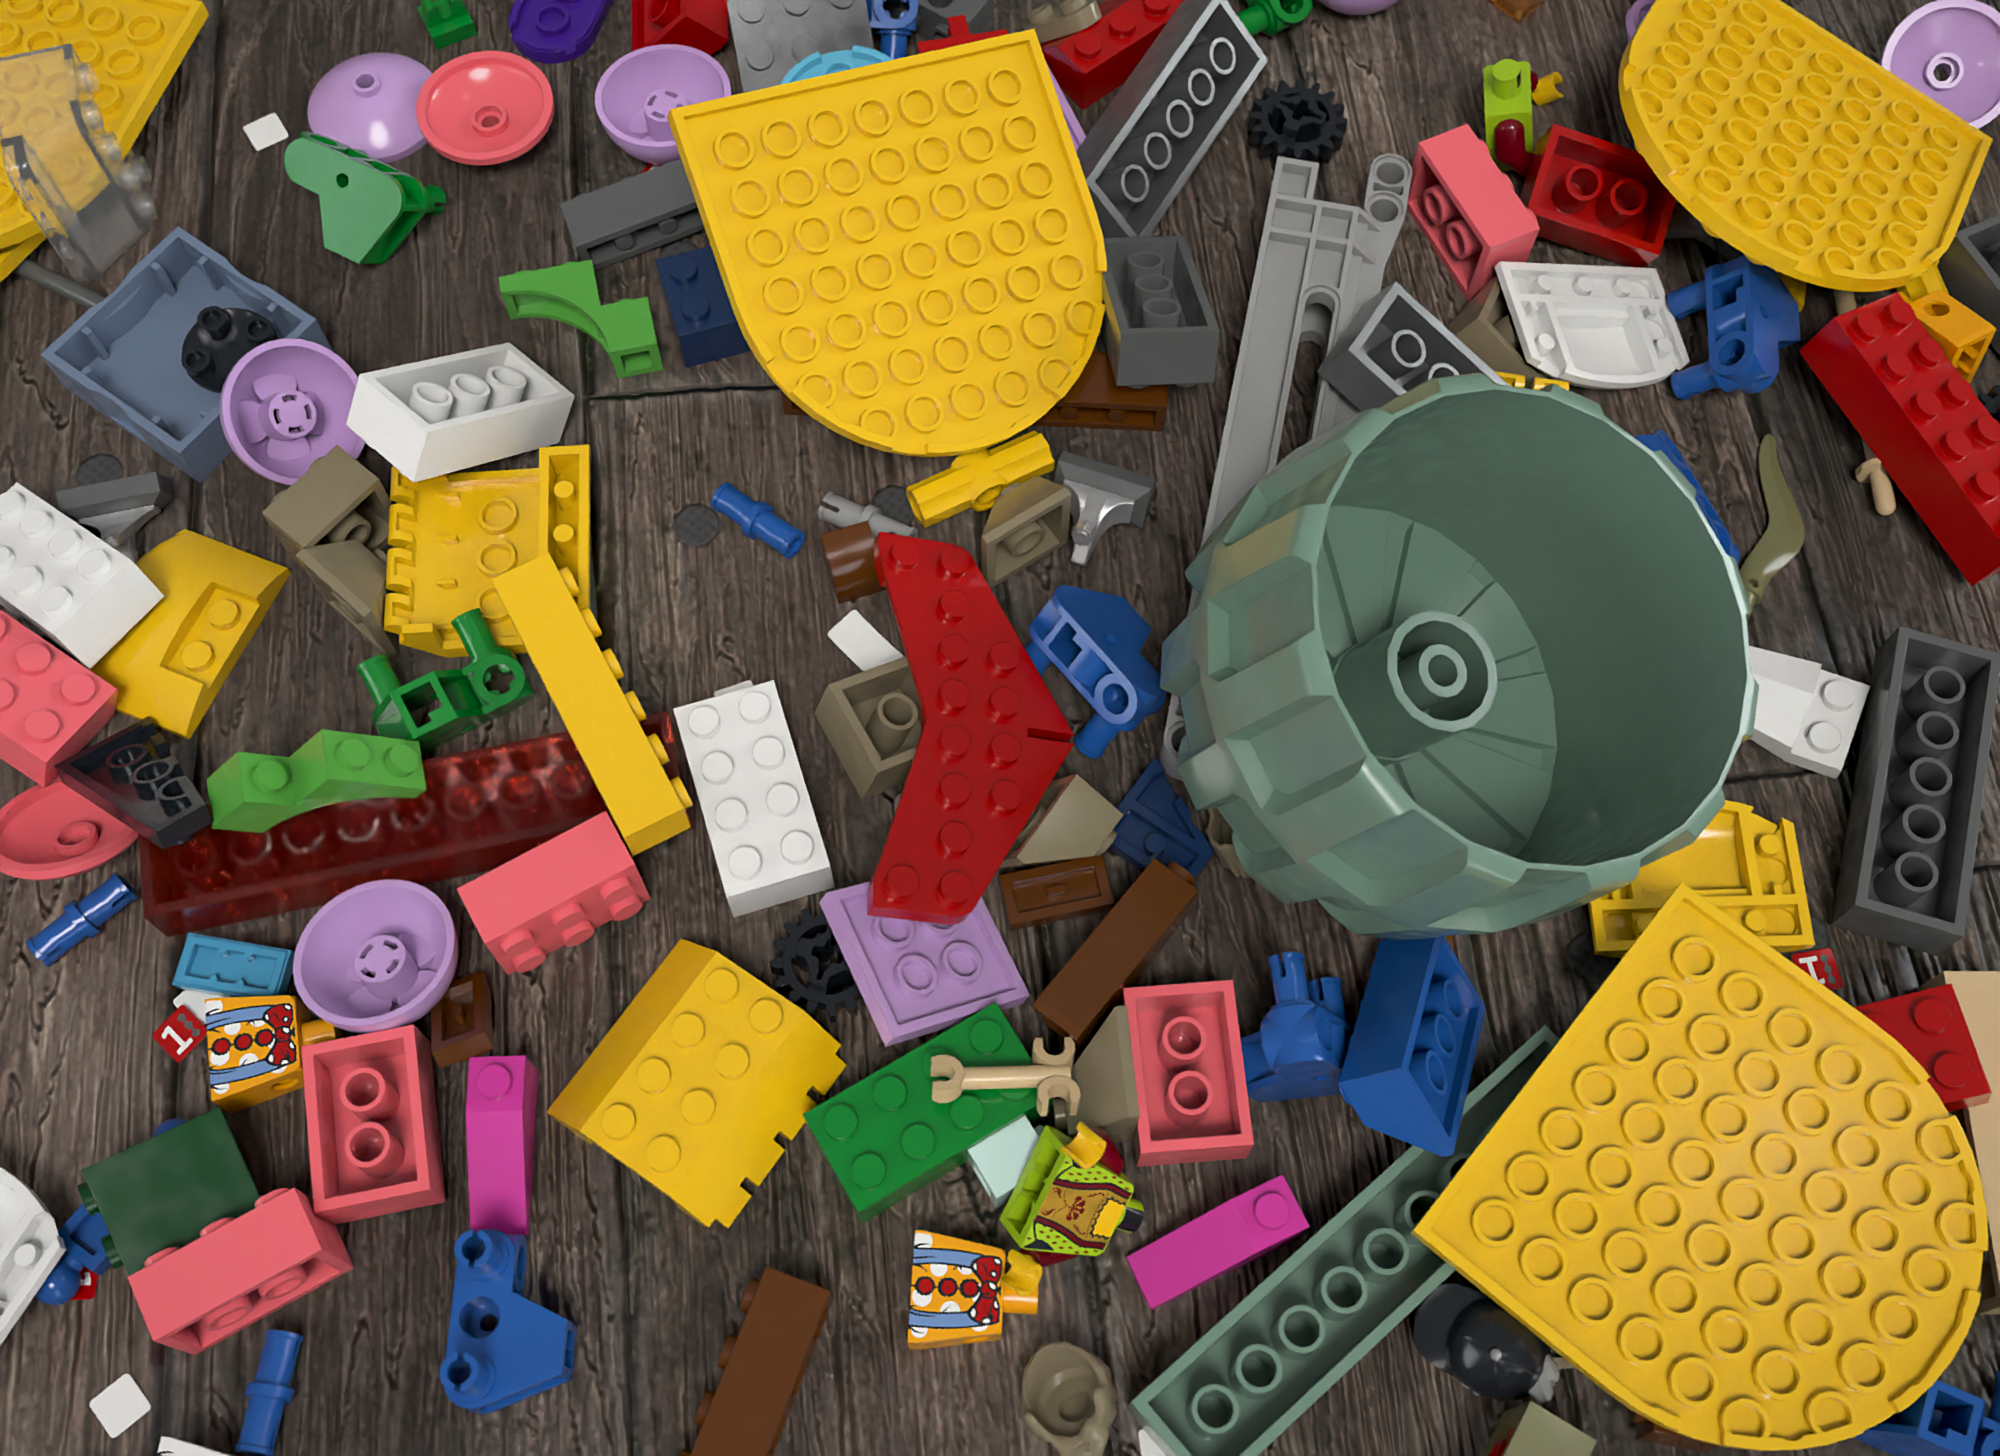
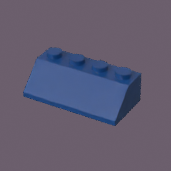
M1445 936L1427 939H1387L1380 941L1373 966L1370 968V977L1365 994L1360 1002V1011L1354 1031L1349 1039V1048L1344 1065L1338 1077L1339 1089L1344 1101L1353 1106L1365 1126L1442 1157L1454 1154L1486 1009Z

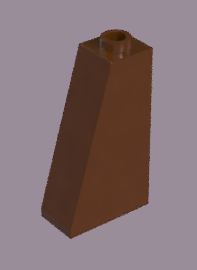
M1154 858L1034 1002L1032 1007L1040 1021L1063 1039L1064 1037H1071L1075 1043V1048L1083 1053L1114 1007L1120 1005L1123 988L1134 987L1198 902V889L1193 886L1196 881L1195 877L1173 861H1170L1165 866Z

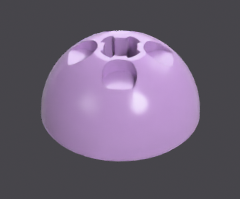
M653 45L626 54L605 71L596 88L595 107L603 128L618 147L636 159L662 165L668 161L681 159L667 119L670 109L731 96V86L724 68L707 53L684 45Z
M294 338L278 339L261 344L238 360L223 385L220 395L219 414L225 438L236 456L248 468L268 480L284 485H293L308 471L310 465L317 458L325 456L336 445L356 460L363 450L365 441L346 425L358 377L340 356L320 344ZM274 410H277V411H276V417H277V420L279 421V423H276V421H275V418H274Z
M386 879L355 886L325 904L314 915L302 932L293 960V977L296 989L306 1006L318 1017L346 1031L366 1034L410 1025L430 1012L442 999L451 984L458 961V937L455 924L441 899L432 891L417 883Z

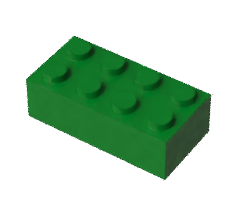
M996 1002L803 1114L811 1136L861 1224L967 1162L968 1149L1021 1117L1026 1116L1030 1123L1042 1117L1036 1109L1038 1088L962 1090L961 1095L949 1103L932 1101V1082L950 1080L944 1076L931 1077V1057L936 1055L953 1056L961 1062L963 1067L1032 1065V1059ZM1053 1098L1049 1099L1047 1113L1052 1111Z

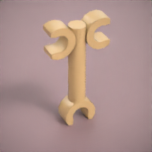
M1064 1037L1063 1052L1060 1055H1050L1044 1051L1042 1038H1035L1032 1048V1065L963 1067L961 1062L953 1056L936 1055L931 1057V1077L944 1076L950 1079L948 1081L932 1082V1101L949 1103L956 1100L961 1095L962 1090L1038 1088L1036 1109L1040 1116H1047L1049 1099L1053 1097L1065 1099L1069 1106V1115H1077L1081 1094L1077 1083L1071 1079L1075 1043L1071 1037Z

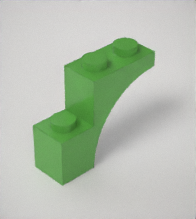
M592 259L580 262L571 261L559 266L532 271L522 270L515 274L498 277L501 295L510 319L545 318L560 321L582 330L605 350L614 366L617 379L664 370L648 297L626 298L616 303L603 305L600 286Z
M321 729L290 757L238 751L206 779L210 814L213 820L212 829L264 833L290 817L315 808L369 798H416L427 790L419 741Z

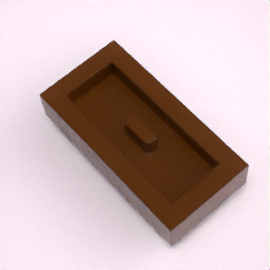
M1102 854L999 875V885L1010 931L1112 910L1114 907V900Z
M483 971L451 982L442 999L431 1010V1053L440 1069L457 1062H468L470 1057H479L482 1053L494 1049L491 987Z

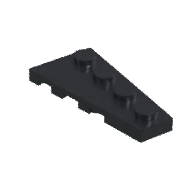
M149 716L54 765L63 784L163 850L170 846L187 842L195 835V832L213 823L205 802L189 777L183 773L178 760L169 751L165 740L160 733L158 734Z

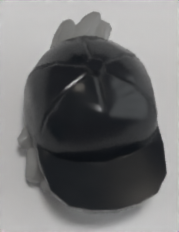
M1457 1283L1439 1285L1429 1294L1420 1306L1413 1331V1341L1420 1355L1443 1372L1459 1380L1465 1388L1471 1389L1473 1394L1482 1395L1500 1402L1520 1400L1532 1396L1536 1404L1539 1405L1544 1401L1549 1402L1554 1393L1553 1386L1559 1379L1560 1370L1552 1358L1550 1346L1485 1293Z

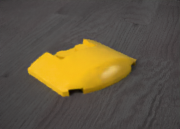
M184 529L176 533L175 536L156 545L135 563L164 597L89 670L118 689L115 711L138 720L149 716L155 727L190 740L291 572L284 566Z
M1725 800L1721 810L1691 845L1640 867L1636 879L1630 884L1588 903L1595 954L1622 958L1681 882L1777 952L1785 953L1812 948L1815 945L1794 823L1781 818L1777 826L1759 815L1751 813L1754 806Z

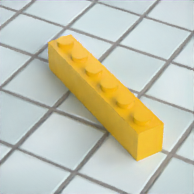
M548 552L492 578L493 585L632 857L691 828L685 809L693 805L679 776L669 781L662 765L670 762L666 751L656 733L646 737L639 722L647 719L645 712L633 690L623 694L617 682L618 679L624 677L623 671L611 648L601 652L595 638L601 636L602 632L590 608L586 607L579 611L573 598L581 593L568 567L566 566L558 570Z

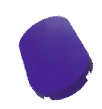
M515 0L508 17L513 42L524 56L537 62L553 64L573 60L592 46L614 0Z

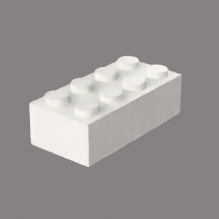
M508 342L359 374L346 425L360 436L368 446L375 449L395 466L402 475L414 483L559 443L575 395Z
M15 483L7 492L0 495V604L88 669L92 668L164 595L131 559L19 483Z
M774 680L674 708L675 718L733 917L834 888L831 866Z

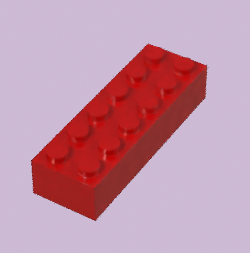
M1898 292L1834 317L1799 353L1877 459L1882 462L1883 467L1969 584L1974 586L2000 572V423L1990 415L1974 394L1971 385L1962 378L1944 354L1941 345L1931 337L1915 316L1912 307L1902 299Z

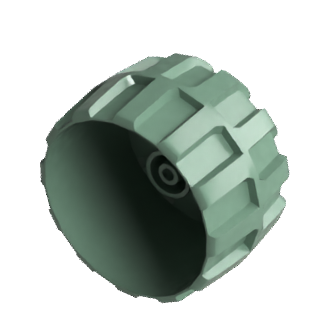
M1480 372L1430 379L1378 409L1372 408L1360 412L1292 451L1248 490L1207 538L1184 572L1188 582L1196 589L1198 595L1192 613L1162 642L1160 688L1179 696L1186 735L1181 739L1177 769L1196 811L1217 808L1233 829L1232 841L1243 869L1253 880L1284 904L1318 899V902L1330 915L1356 935L1391 940L1427 939L1464 934L1486 935L1549 920L1630 884L1636 879L1640 867L1691 845L1724 806L1725 798L1722 786L1740 743L1753 737L1759 685L1752 677L1746 621V614L1752 609L1736 560L1725 553L1695 500L1696 489L1662 450L1653 452L1604 416L1603 410L1598 403L1553 383L1540 390L1494 384L1490 378Z

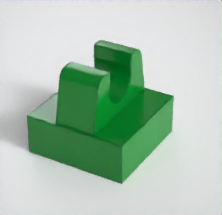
M422 0V5L417 7L421 21L436 50L477 35L474 22L462 0H435L432 2L431 0Z

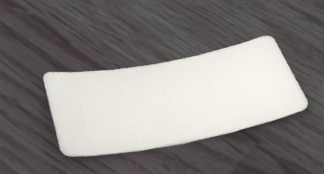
M852 610L828 632V637L863 671L905 657L881 636L857 610Z

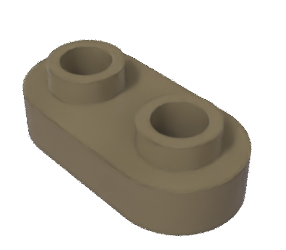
M1065 0L1059 7L1054 9L1048 3L1030 11L1027 14L1029 21L1022 28L1023 31L1035 28L1039 43L1074 34L1091 26L1102 17V13L1096 0Z

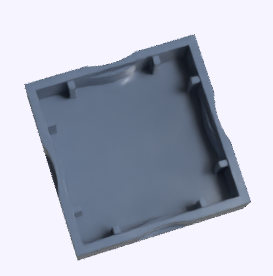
M177 226L129 271L126 278L113 293L88 309L40 356L63 387L201 483L233 450L228 444L221 426L219 414L221 393L209 391L195 383L181 362L184 340L190 329L197 323V316L200 311L210 306H217L222 309H247L266 317L275 329L278 339H303L320 344L331 351L332 349L317 319L268 286L243 276L225 257Z

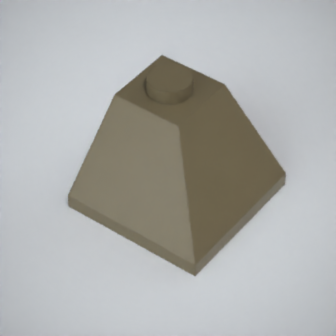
M1494 276L1447 326V329L1493 371L1525 375L1524 388L1531 389L1534 377L1546 378L1547 376L1526 362L1498 276Z
M1034 476L1023 484L1014 483L1008 486L995 499L981 536L982 575L990 589L1068 543L1071 493L1065 486Z
M357 539L307 547L300 550L296 557L325 602L381 653L386 654L390 661L399 655V634L383 629L385 595L397 593L385 588L387 555L379 548L371 552Z
M1078 774L1052 780L998 869L1099 856L1115 840L1117 832L1113 829L1124 814Z
M1126 1005L1114 1007L1071 1068V1079L1077 1083L1081 1094L1077 1115H1069V1106L1065 1099L1061 1097L1053 1098L1054 1128L1059 1131H1065V1134L1071 1138H1074L1078 1132L1075 1127L1081 1121L1088 1128L1100 1127L1104 1129L1113 1143L1130 1142L1133 1140L1140 1115Z

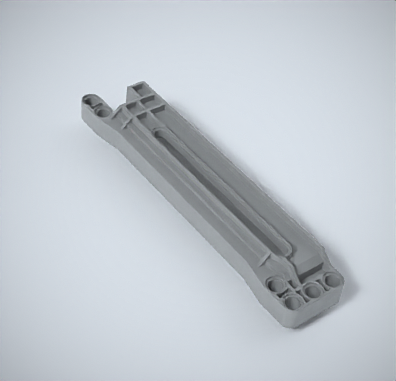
M1386 153L1373 160L1360 208L1314 199L1319 163L1277 156L1201 547L1248 490L1276 466L1298 344L1304 341H1312L1318 344L1322 350V364L1363 304L1381 292L1382 280L1397 247L1405 220L1412 167L1404 157ZM1320 374L1318 376L1307 442L1361 412ZM1194 587L1187 616L1192 613L1198 595ZM1172 694L1160 752V762L1170 777L1183 781L1177 769L1178 752L1173 746L1181 743V739L1186 735L1180 697Z

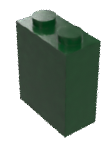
M218 1107L82 1169L86 1181L77 1185L80 1197L89 1215L92 1217L101 1213L110 1233L102 1237L101 1242L112 1267L118 1269L124 1266L128 1276L145 1268L144 1262L153 1254L171 1247H179L180 1249L201 1238L199 1235L200 1231L209 1224L228 1217L236 1219L255 1209L254 1203L262 1197L222 1107Z

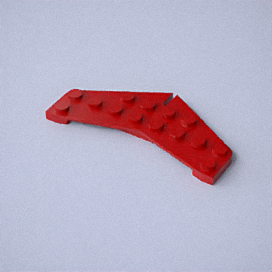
M879 531L874 541V566L880 586L886 587L922 708L921 736L880 860L875 866L868 887L867 915L954 925L964 921L977 905L1074 743H1068L1074 734L971 554L966 549L955 544Z

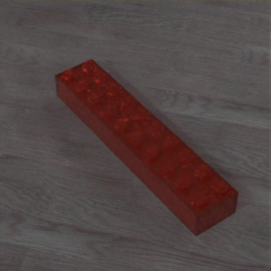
M669 711L646 715L647 719L639 722L646 737L656 733L670 761L662 765L669 781L679 776L686 789L677 734ZM565 731L422 760L427 790L416 798H369L331 804L290 817L264 833L212 829L211 823L195 832V835L187 842L170 846L165 850L138 833L143 912L146 920L165 936L171 937L325 905L346 890L367 882L396 879L423 885L491 871L604 811L607 812L623 843L625 841L569 732ZM206 803V806H207L208 811H209V813H210L209 803ZM690 807L685 809L691 826L687 830L693 829Z

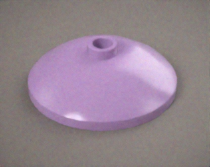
M1937 0L1924 5L1912 12L1897 25L1886 41L1879 65L1979 129L2000 114V13L1977 0ZM1936 66L1945 69L1946 78L1944 81H1938L1934 77L1933 71Z
M368 53L347 59L327 72L312 91L307 110L312 132L339 141L353 149L363 150L368 156L385 164L403 159L427 143L417 122L416 104L422 86L432 73L418 61L394 53Z

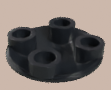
M210 306L200 311L197 316V323L190 329L184 340L181 358L182 366L190 378L199 386L212 392L221 393L228 374L238 360L255 347L269 341L278 340V336L271 322L256 312L241 308L222 309L217 306Z

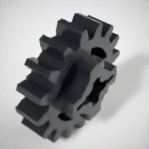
M1297 79L1295 87H1289L1284 80L1279 81L1277 92L1266 87L1263 90L1262 99L1255 98L1253 101L1252 112L1248 122V131L1252 132L1250 143L1251 145H1261L1259 155L1261 158L1268 157L1271 154L1276 157L1274 166H1276L1277 156L1316 163L1318 158H1321L1323 161L1330 162L1333 151H1340L1348 123V119L1343 118L1344 104L1333 105L1335 93L1331 91L1324 95L1320 94V84L1317 82L1308 89L1304 88L1302 79Z
M806 908L801 910L803 923L800 926H796L794 923L786 921L783 926L788 940L774 939L772 944L775 953L782 957L770 961L772 974L783 975L774 982L777 992L785 994L792 991L788 1000L798 1007L806 1004V1013L813 1019L818 1016L820 1010H827L830 1022H836L838 1009L846 1008L852 1017L857 1016L856 1002L860 998L863 1001L864 999L822 908L820 916L814 918ZM825 932V933H823V934H821V935H819V936H817V937H815V938H813V939H811V940L809 939L810 937H812V936H814V935H816V934ZM836 950L839 964L831 963L828 970H825L822 974L820 962H828L830 956L834 955ZM794 965L799 966V970L809 973L808 989L796 978ZM846 985L851 986L840 993L833 994L834 991Z

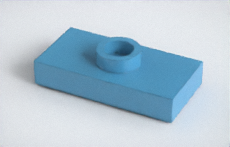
M188 933L172 985L179 989L224 997L286 995L293 972L294 952L287 949Z

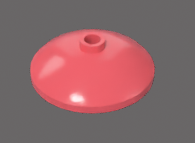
M479 51L452 59L438 68L426 80L417 99L416 116L425 140L442 156L467 165H494L517 158L533 148L548 131L554 116L555 105L549 81L535 64L521 56L508 52Z
M58 776L45 788L39 784L13 798L0 809V872L12 877L32 881H52L78 876L99 868L117 858L138 839L140 834L63 784Z

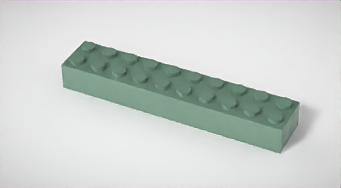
M1546 1025L1466 1096L1453 1155L1442 1157L1417 1146H1411L1131 1401L1127 1410L1166 1456H1258L1455 1271L1453 1267L1410 1232L1559 1040Z

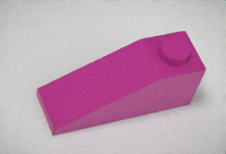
M526 1055L469 1058L465 1113L470 1230L473 1229L474 1233L478 1230L493 1229L501 1231L503 1234H524L525 1237H529L539 1072Z
M1282 1174L1230 1199L1126 1257V1261L1150 1311L1300 1239L1310 1226Z

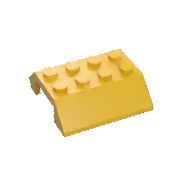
M589 444L539 447V468L447 473L414 483L402 475L395 466H392L390 500L397 503L389 507L388 544L398 548H391L387 551L385 588L397 593L385 595L383 629L399 634V644L446 658L469 657L451 621L467 611L480 608L499 647L513 649L515 654L528 653L491 579L548 552L558 570L566 566L570 570L581 593L573 598L579 611L586 607L590 608L591 449Z
M681 938L546 1113L590 1145L594 1143L671 1198L680 1210L704 1227L707 1226L709 1228L714 1220H716L728 1229L752 1197L740 1184L746 1178L755 1186H760L785 1151L784 1148L773 1140L775 1136L779 1133L792 1141L805 1123L803 1114L818 1106L817 1103L806 1095L811 1088L818 1094L825 1096L847 1064L836 1055L842 1045L804 1010L719 952Z

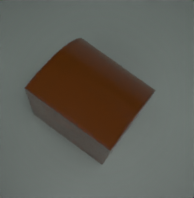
M868 520L820 534L824 564L839 604L886 590V587L880 586L875 570V540Z

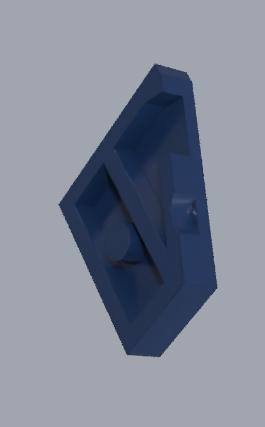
M1154 758L1117 807L1124 815L1113 829L1117 832V835L1108 849L1142 872L1155 858L1165 866L1170 861L1179 864L1197 880L1211 861L1214 852L1202 831L1195 828L1191 821V813L1181 797L1178 798L1164 775L1165 769L1163 765Z

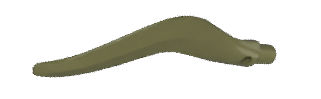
M1766 434L1763 437L1758 451V471L1768 513V525L1765 533L1739 570L1752 610L1754 604L1761 603L1766 586L1771 578L1798 554L1805 538L1801 515L1778 462L1776 438L1770 434ZM1752 610L1746 614V621L1749 620Z

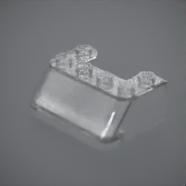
M69 43L0 58V140L4 166L14 190L70 273L81 284L99 280L151 230V220L157 219V213L149 192H146L145 184H150L152 180L145 158L143 156L136 157L132 149H130L124 160H122V152L117 137L113 131L106 132L104 130L100 109L93 99L92 92L99 90L95 72L89 62H81L72 44Z

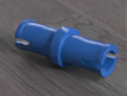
M729 482L720 485L713 494L711 507L740 525L742 533L752 540L761 539L787 559L794 557L802 548L806 537L804 532L775 515L774 507L764 501L757 503Z
M115 872L108 880L81 901L72 900L63 907L65 913L36 936L28 939L26 944L39 961L44 959L43 964L50 967L58 958L88 936L93 939L102 932L100 926L130 902L138 899L137 892L125 878L121 880L122 876Z
M266 1330L254 1382H249L246 1386L244 1396L249 1398L238 1444L235 1445V1452L253 1456L274 1455L275 1450L273 1449L284 1406L292 1402L295 1391L289 1387L299 1347L304 1338L300 1334L282 1330Z

